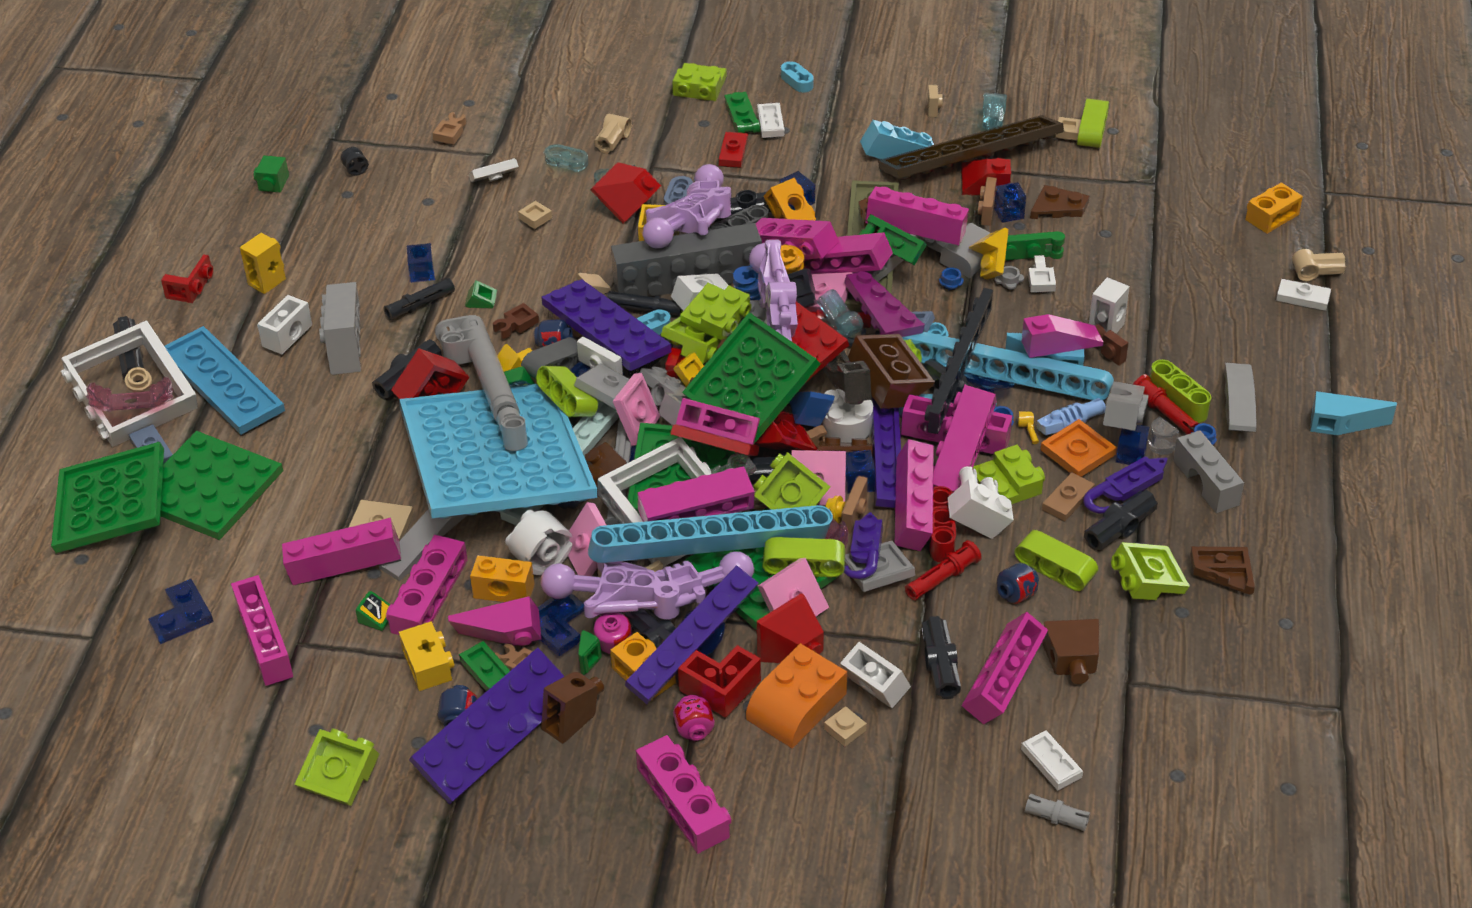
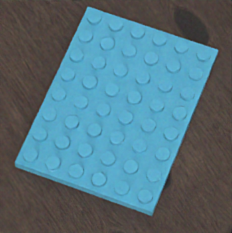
M537 384L510 387L518 405L519 414L525 419L528 445L518 451L505 449L501 430L494 419L484 390L400 399V410L431 518L445 519L456 515H475L488 511L501 512L512 508H531L536 505H556L561 502L586 501L591 498H597L596 484L568 416Z

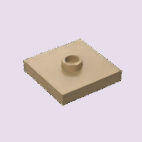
M360 500L349 527L391 517L400 541L404 537L414 514L413 507Z

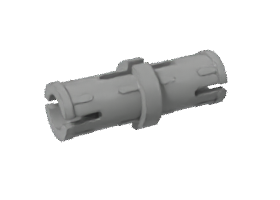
M1031 793L1025 807V813L1049 819L1055 825L1061 823L1081 831L1086 830L1090 817V812L1064 805V801L1057 800L1055 802Z

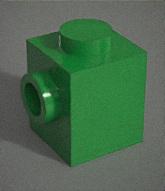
M263 155L258 167L254 169V180L257 181L259 191L282 192L289 177L286 157Z

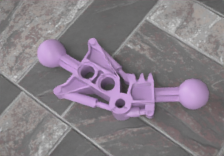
M706 164L697 170L694 177L695 182L689 185L687 189V196L665 206L646 210V224L643 227L642 235L649 246L655 249L668 246L673 239L674 231L685 233L697 232L700 235H706L708 227L717 218H726L731 215V188L722 187L724 176L716 165Z
M766 240L765 243L756 245L749 255L750 266L759 273L758 290L761 296L759 305L761 308L767 309V325L792 341L791 338L794 336L798 325L795 282H790L780 252L781 241Z
M730 552L722 558L719 567L699 573L689 561H683L682 565L673 564V568L666 566L664 569L657 570L656 572L645 567L618 561L598 563V569L601 571L602 576L592 577L575 575L569 566L558 563L552 564L544 570L541 575V587L549 597L554 599L566 598L573 591L594 592L595 594L584 602V613L587 618H593L602 613L632 612L643 608L653 609L655 615L661 619H672L679 614L681 606L694 602L701 603L705 599L703 587L720 583L736 565L751 577L754 573L752 559L742 552Z

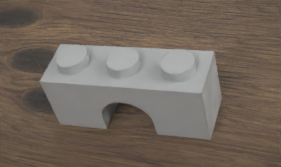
M1114 381L1111 393H1109L1103 425L1135 431L1137 423L1143 422L1149 395H1144L1145 387Z
M1199 430L1177 438L1173 461L1187 478L1200 475L1203 484L1202 497L1215 513L1239 506L1244 482L1205 435Z

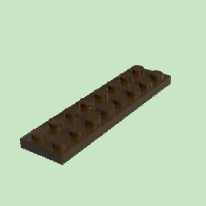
M1039 115L878 160L879 169L888 173V175L898 178V180L910 179L913 174H928L933 171L932 169L938 167L949 168L956 162H971L977 156H992L995 154V151H1009L1015 149V146L1020 144H1034L1036 140L1041 138H1055L1056 134L1064 132V126L1059 121Z

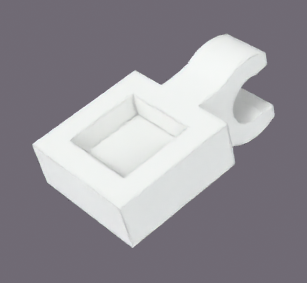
M1044 255L1034 256L1035 265H1033V268H1029L1028 271L1030 291L1055 292L1056 281L1053 267L1046 268Z

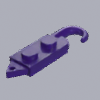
M1145 456L1105 478L1104 482L1085 493L1083 498L1085 507L1093 513H1105L1109 506H1096L1093 500L1097 497L1105 495L1112 500H1121L1123 502L1139 491L1162 480L1168 458L1149 459Z
M871 512L861 520H855L851 544V559L858 563L867 564L864 569L859 571L850 570L849 566L846 565L844 573L850 578L865 579L872 576L877 570L883 522L882 519L878 520Z

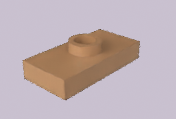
M1071 473L1043 502L1042 510L1066 521L1083 503L1085 493L1092 489L1095 484Z
M858 476L842 511L841 530L844 533L852 534L855 520L858 519L859 515H864L868 482L866 477Z

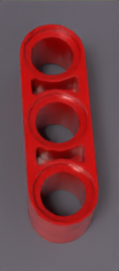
M945 486L933 488V533L929 538L930 556L933 560L940 563L948 552H955L956 543L955 520L950 518L948 497L953 492Z

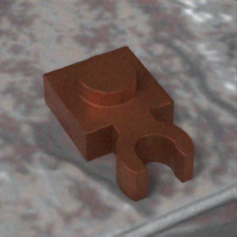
M523 302L505 312L504 319L495 320L492 323L493 331L497 332L500 330L501 338L503 339L509 337L514 330L521 333L539 323V314Z
M1096 324L1095 327L1103 340V346H1100L1101 353L1118 366L1126 362L1129 342L1112 330L1106 332L1101 325Z

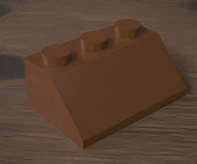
M900 334L857 335L847 357V362L881 409L902 408L905 406L909 394L920 396L934 385L935 381Z

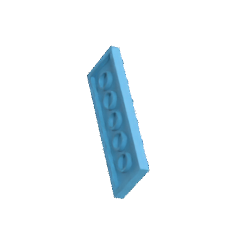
M204 326L164 346L186 380L240 435L285 411L284 403Z

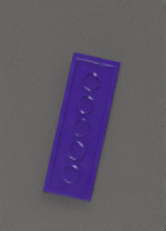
M583 279L574 281L572 284L541 297L542 305L561 320H564L585 338L622 358V366L629 371L671 352V343Z
M537 647L413 754L409 761L450 805L542 723L543 689L565 676Z

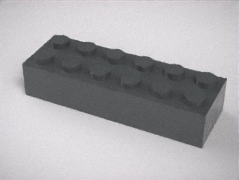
M750 223L708 230L706 235H700L697 232L675 235L669 245L664 248L655 249L649 246L645 240L611 246L615 290L620 293L648 297L671 294L678 276L719 274L727 284H732L734 281V271L739 267L748 266L750 264L749 255L751 250L756 245L762 244L756 224Z

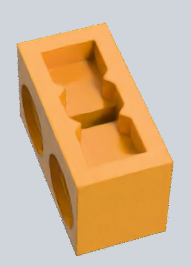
M1279 183L1248 202L1245 220L1268 234L1299 215L1303 196L1285 184Z
M638 632L634 633L610 649L612 669L626 681L656 650V646L650 639H645ZM675 675L654 698L676 683Z

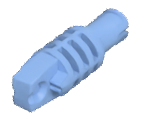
M1100 398L1085 404L1073 403L1059 410H1054L1051 414L1038 419L1037 429L1044 435L1055 434L1078 419L1086 423L1087 419L1104 414L1106 405Z

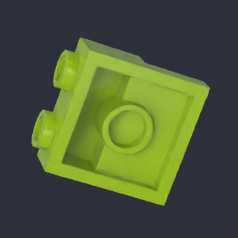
M684 63L682 69L678 68L673 79V96L716 101L726 79L727 69L717 66Z
M707 283L680 314L681 322L719 340L726 339L735 330L741 319L751 311L750 295L729 285L724 290L711 283Z
M680 317L663 326L661 336L669 339L670 343L683 345L681 355L686 357L695 352L703 364L709 361L718 350L717 346L721 342V340L681 322Z
M1018 445L996 451L993 454V460L973 467L977 471L978 484L987 477L993 478V481L997 480L999 495L1007 497L1011 500V504L1042 494L1043 482L1045 481L1044 472L1041 467L1035 468L1033 466L1029 451L1026 449L1021 450Z
M788 452L785 456L779 453L770 465L773 471L767 478L762 475L753 486L756 490L754 496L771 510L816 506L830 488L827 483Z
M1121 542L1112 556L1111 566L1114 570L1119 571L1122 577V588L1129 591L1133 599L1156 600L1161 592L1185 594L1190 587L1168 546Z
M319 729L294 785L300 789L352 806L362 781H368L379 753L373 748L375 744L366 739L358 737L357 741L348 739V735L340 730L331 729L330 732Z

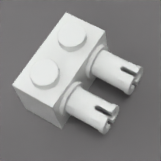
M963 467L959 471L961 486L948 497L950 518L993 539L1014 521L1011 500L1004 495H999L997 480L993 481V478L987 477L978 484L977 471L975 469L972 470V467Z

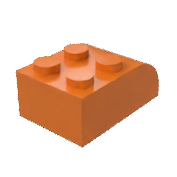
M800 643L758 685L748 703L746 720L793 749L847 694V671Z

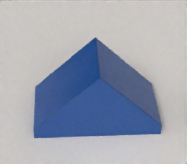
M811 391L797 392L790 400L795 423L814 427L820 426L832 406L835 396Z

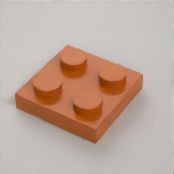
M1078 419L1041 442L1040 450L1069 473L1082 477L1115 456L1117 447Z

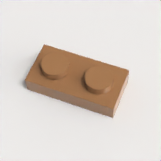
M987 177L986 186H981L980 200L983 201H979L977 214L982 215L981 225L991 226L996 178Z

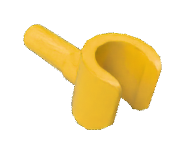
M1019 411L1018 427H1027L1032 443L1034 445L1038 444L1039 440L1033 426L1034 414L1032 412Z

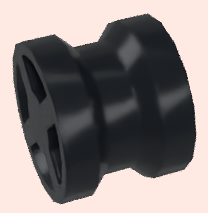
M349 147L342 152L341 162L350 175L358 176L368 169V160L358 147Z

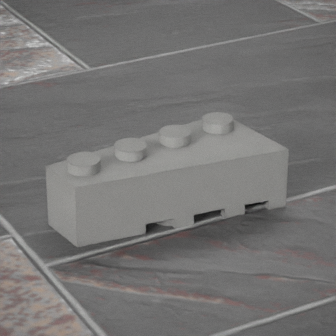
M357 283L327 285L326 294L322 295L323 306H321L322 317H320L321 328L319 329L321 344L326 343L330 373L334 375L361 372L359 358L361 357L359 342L361 340L359 326L360 303Z

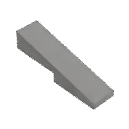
M428 509L399 541L401 559L379 564V569L398 581L402 580L411 572L413 565L418 563L424 546L430 543L433 536H444L464 519L467 514L451 516L445 519L431 518Z

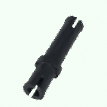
M446 278L414 294H405L402 296V299L385 305L383 307L384 313L389 320H393L407 312L411 314L416 311V308L455 292L454 284L450 278Z
M610 290L607 298L621 308L647 312L665 310L670 315L679 317L682 311L681 307L674 300L664 299L658 295L648 297Z

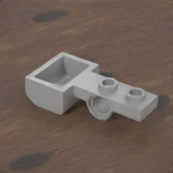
M969 223L966 226L965 235L959 246L926 237L922 241L927 244L926 246L941 253L939 263L949 268H957L961 271L962 275L971 278L981 268L983 254L969 249V246L987 236L990 232L973 223Z
M641 368L640 373L643 374L647 385L652 388L651 395L655 405L660 406V416L670 424L675 425L682 398L688 399L682 393L685 387L680 384V380L667 375V371L663 368Z

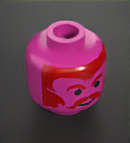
M620 612L603 613L594 624V635L599 639L603 652L611 654L610 649L632 635L629 619Z
M689 695L682 698L674 707L673 716L679 735L683 738L695 741L701 740L713 730L715 721L710 704L706 699Z

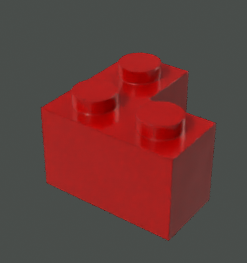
M418 348L391 390L399 399L437 395L438 392L443 394L459 393L470 377L454 360Z
M738 645L720 663L695 650L678 668L679 691L688 696L695 695L706 699L710 704L711 710L726 718L760 683L761 658Z

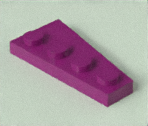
M859 271L858 273L846 275L845 285L855 300L862 303L861 309L865 314L871 316V324L875 329L881 331L880 335L900 334L901 337L923 333L925 324L889 293L884 286L878 283L870 273Z

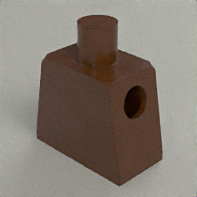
M1099 619L1044 621L1043 626L1048 629V632L1042 644L1054 673L1057 675H1070L1071 681L1074 684L1087 682L1089 679L1088 674L1097 671Z
M572 672L546 686L543 689L541 729L564 744L594 717L597 695L604 691L603 682L595 676L588 679L579 672Z

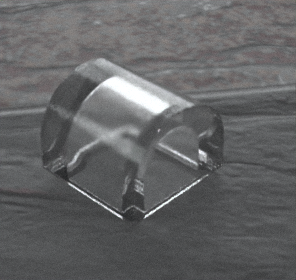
M1161 417L1155 419L1151 424L1148 443L1150 450L1159 455H1167L1175 451L1179 430Z

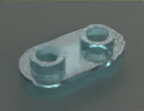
M560 144L550 145L544 150L545 161L549 165L576 172L588 166V154L584 150Z

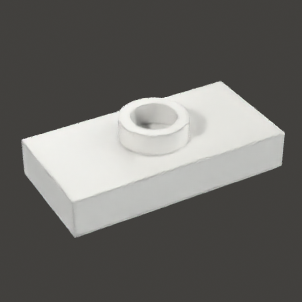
M780 103L758 104L757 112L762 138L784 136Z
M511 159L474 169L469 174L470 181L472 183L489 178V181L503 178L502 174L515 171L518 168L517 160Z
M1281 279L1276 301L1326 311L1331 289Z
M581 337L577 341L579 361L591 368L601 363L623 375L622 358L585 337Z
M1047 730L1022 743L1021 750L1057 791L1082 778V769Z

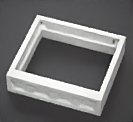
M147 320L62 357L64 370H61V374L65 382H71L78 402H84L86 405L84 409L88 418L91 421H96L99 435L103 440L107 439L112 447L129 440L130 433L152 424L158 427L198 408L196 393ZM144 345L178 397L112 427L78 373Z
M678 437L598 478V495L621 524L643 522L641 516L621 492L622 490L676 462L682 466L691 479L698 478L701 475H710L711 470L705 462L702 463L699 460L694 448H689L685 441ZM685 555L649 558V561L654 563L660 560L664 567Z

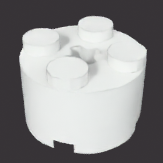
M854 387L852 389L845 388L826 391L824 394L834 395L835 398L821 423L827 431L825 437H839L841 442L851 443L852 438L865 439L868 435L870 437L873 423V403L866 395L865 390L860 387Z
M528 510L522 515L521 521L513 532L507 536L505 543L518 560L532 562L533 574L542 575L547 567L552 564H562L572 549V543L570 542L572 534L549 512Z

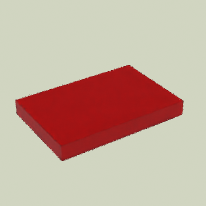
M678 424L672 426L671 435L745 455H758V445L748 444Z

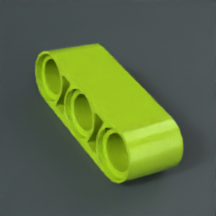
M1086 98L1077 145L1101 147L1109 101Z
M1168 360L1153 362L1150 372L1151 382L1158 388H1164L1167 397L1196 422H1204L1208 417L1211 394Z
M541 366L538 369L536 375L537 385L568 417H593L598 409L597 399L574 386L577 377L567 367Z
M1032 530L1014 551L1019 562L1030 566L1035 571L1074 591L1083 590L1099 570L1096 561L1090 556L1038 530Z
M772 537L764 545L763 569L775 575L798 559L806 558L815 577H837L845 569V545L834 539Z

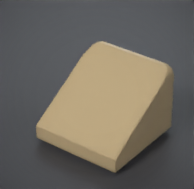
M577 274V280L583 279L602 294L609 292V290L611 291V287L600 275Z

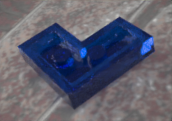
M192 579L165 589L167 598L173 608L148 618L150 627L160 644L214 622L211 612Z
M571 594L563 599L550 598L538 606L541 642L557 656H561L580 643V633L571 627L568 622L584 612L583 602Z

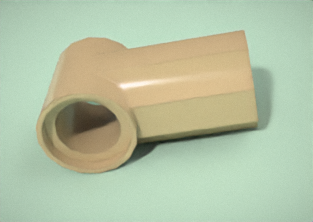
M610 113L607 114L604 119L603 129L595 139V147L605 154L613 151L622 137L627 138L632 127L631 119Z
M1301 249L1292 257L1296 273L1302 281H1312L1318 275L1342 274L1346 267L1343 253L1314 254L1309 249Z

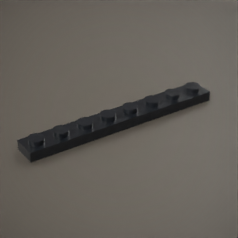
M983 288L980 297H975L973 312L969 311L967 316V327H962L959 338L960 342H955L953 357L948 358L946 373L941 374L939 389H935L932 396V405H928L926 408L924 419L928 421L929 433L938 434L992 310V289Z

